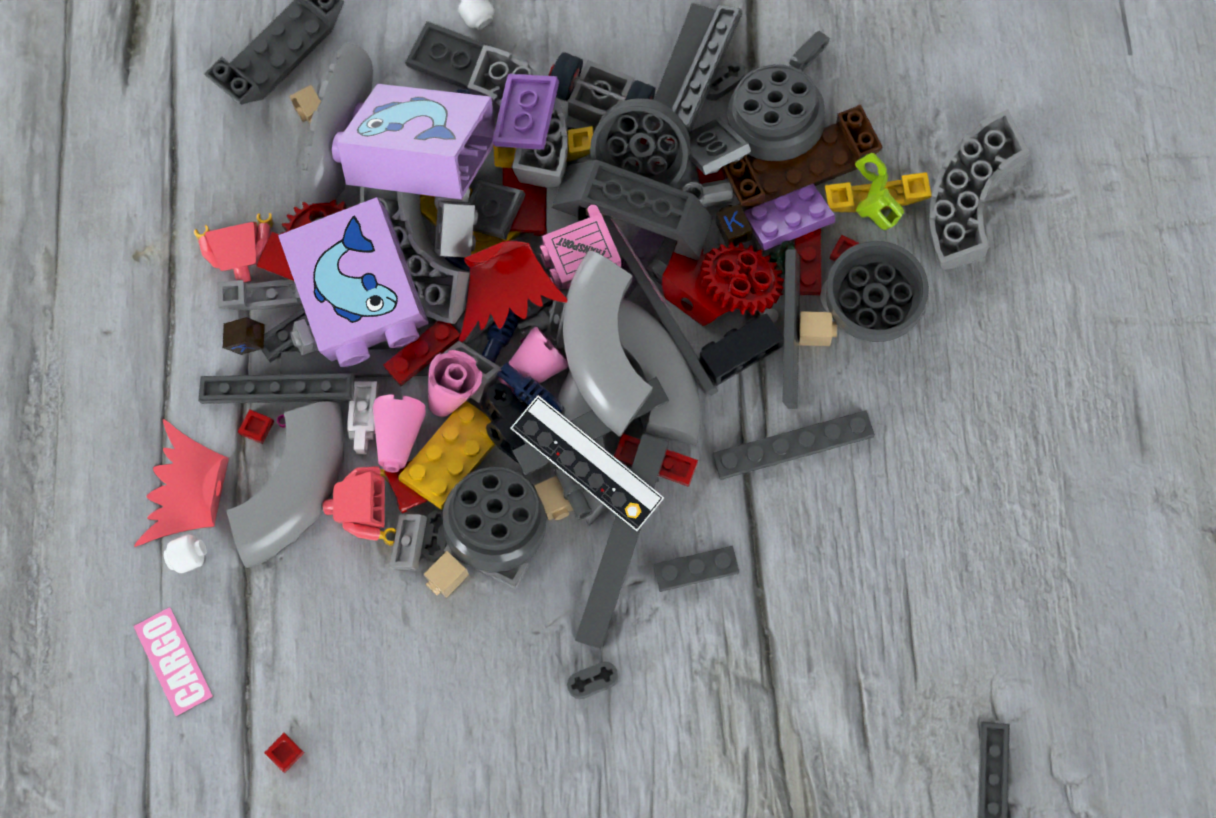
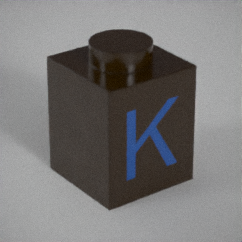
M740 204L735 206L727 205L716 213V225L727 248L730 242L734 246H738L740 243L743 244L752 239V228Z
M248 317L224 323L222 348L240 355L264 349L265 324Z

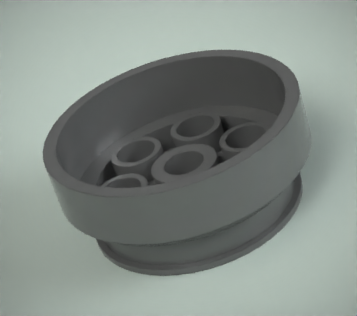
M766 65L749 72L737 85L728 104L729 126L749 144L751 153L748 155L762 160L783 161L804 154L818 142L825 126V105L820 91L807 74L788 65Z
M630 99L611 107L600 119L593 133L590 145L591 160L597 159L672 187L682 178L691 151L690 137L683 121L667 105L652 99ZM655 116L659 119L660 123H653L648 117ZM623 118H631L634 124H627ZM670 137L675 143H667L663 138ZM645 138L649 141V144L644 145L638 139ZM613 139L621 140L624 145L619 146L615 144ZM659 158L664 164H656L653 159ZM628 160H636L639 165H631Z
M884 241L863 242L846 250L833 264L827 281L826 302L829 312L832 313V318L846 333L869 342L891 341L908 333L920 320L928 300V279L918 259L903 247ZM885 273L890 279L883 280L879 278L878 274ZM856 276L861 277L864 282L856 283L852 278ZM895 293H904L907 298L899 299L895 296ZM877 296L881 301L875 303L870 301L868 297ZM851 299L855 302V305L847 306L843 303V300ZM894 315L898 321L890 322L885 316ZM862 318H867L872 322V324L863 325L860 323L859 320Z
M504 467L482 468L463 478L449 493L443 509L445 539L451 551L462 562L473 568L489 572L510 570L528 561L540 548L546 530V511L534 485L520 473ZM488 484H493L496 487L493 489H488L484 486ZM520 493L522 496L515 498L510 496V494ZM468 499L475 501L473 504H465L463 502ZM492 508H498L501 511L498 513H491L489 510ZM516 517H524L527 520L524 522H518L514 519ZM470 524H477L480 527L476 529H470L467 526ZM501 532L504 533L505 536L502 538H496L493 536V534Z

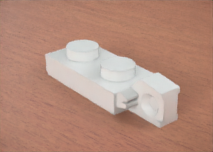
M377 381L354 382L353 401H349L347 431L349 439L354 440L356 454H367L368 440H374L373 405L374 400L378 398L379 384Z

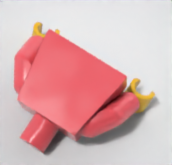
M258 213L256 216L258 225L257 222H248L212 231L205 225L206 230L203 234H200L195 229L194 234L199 240L202 256L214 268H220L221 271L233 270L236 281L243 280L244 283L252 281L248 266L257 265L270 237V231L274 224L271 213H269V218L266 220H262L261 214Z
M379 466L357 467L343 481L334 485L333 499L323 501V511L326 515H333L334 521L342 524L343 529L352 535L374 541L383 539L386 545L393 546L394 541L387 540L386 535L388 533L396 534V529L388 528L385 531H380V528H383L385 525V480L388 482L384 474L385 470L380 469Z

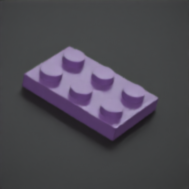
M508 74L492 139L494 146L544 150L559 80L556 76Z
M814 184L744 211L752 232L764 251L835 222L834 213Z

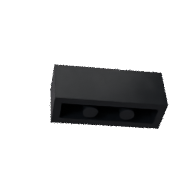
M767 313L762 316L756 315L750 318L742 328L738 330L734 328L728 331L720 341L716 343L712 341L706 344L701 349L699 360L714 384L718 386L782 348L784 337Z

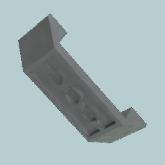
M293 0L230 63L221 57L204 73L205 76L240 105L263 100L332 32L344 5V0Z
M597 159L567 166L562 183L551 207L576 217L580 206L588 208L590 205H596L602 214L677 240L674 252L697 261L699 260L713 219L694 194Z

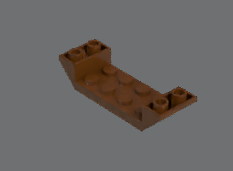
M858 105L838 113L836 123L825 127L818 142L800 156L783 161H767L755 157L747 158L745 155L741 160L731 162L722 168L740 205L756 207L808 185L814 184L817 186L857 170L858 168L855 166L857 160L870 153L876 155L882 150L883 146L862 106Z

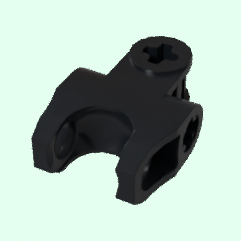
M496 383L488 389L486 396L481 402V410L491 421L487 424L486 430L495 445L518 463L513 450L525 445V442L510 428L528 408V405L523 401L520 402L507 385Z

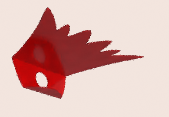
M503 241L464 258L465 263L470 267V279L466 312L459 341L464 342L478 320L480 329L483 330L490 314L499 329L502 328L506 321L509 308L520 318L526 319L528 299L540 307L543 306L541 295L558 302L567 303L568 299L548 277L529 243Z
M704 247L698 261L673 251L669 264L662 275V289L665 299L702 326L710 324L718 316L730 311L729 305L721 308L722 301L713 302L714 294H706L707 287L701 286L703 279L699 278L701 272L700 267L706 254H703ZM685 297L692 302L693 307L688 303L681 301V298Z

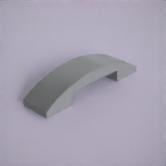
M290 279L247 284L243 280L217 282L218 307L221 309L263 310L302 304L295 281Z

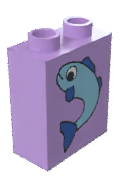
M377 84L364 103L359 102L355 106L352 121L344 132L339 131L335 135L332 144L333 159L335 162L342 163L346 185L462 200L494 146L492 139L495 131V121L491 97Z
M377 197L278 235L319 352L331 362L338 359L340 367L356 365L370 357L368 347L386 340L390 348L408 345L419 338L417 328L429 324L389 213Z

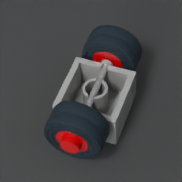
M566 52L560 54L548 75L556 76L559 80L556 97L562 101H568V116L596 127L602 116L614 105L630 99L654 100L656 88L639 80L634 81V77L587 60L582 71L583 60ZM623 118L627 124H634L631 118Z

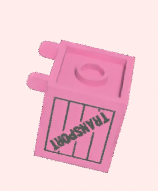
M596 205L588 207L589 218L542 236L543 245L539 246L541 251L540 257L545 269L550 267V279L558 289H569L579 264L589 250L603 255L621 267V258L602 214Z

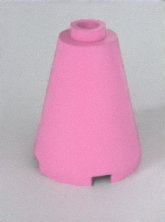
M536 326L531 329L509 361V364L524 377L531 376L539 384L568 367L567 358ZM498 377L499 381L502 384L507 385L514 393L515 389L511 387L508 383H506L502 378Z
M449 350L448 353H439L429 366L428 407L436 416L446 417L475 394L481 385L482 372L476 366L477 362L465 352Z
M383 395L374 400L373 414L378 463L387 472H398L399 469H403L406 466L425 418L426 406L415 398L403 395V400L394 399V395Z

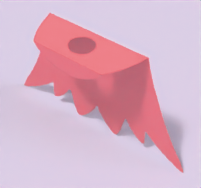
M163 419V424L174 449L163 448V451L173 463L153 467L154 473L166 485L151 491L146 496L152 502L163 507L155 510L147 517V519L158 520V522L152 525L139 538L134 547L171 534L215 526L229 458L192 440L165 419Z

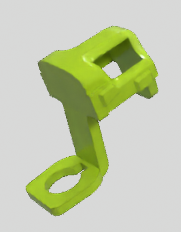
M870 153L857 160L855 164L862 175L872 181L867 198L858 204L856 212L862 218L869 217L880 229L886 231L899 221L904 211L902 206L890 195L887 188L884 189L888 180L885 164L874 153ZM872 162L877 165L878 175L875 172L868 171L865 163ZM888 205L892 211L885 217L881 213V209Z

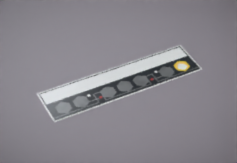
M538 395L510 428L636 531L639 530L664 499L662 495Z

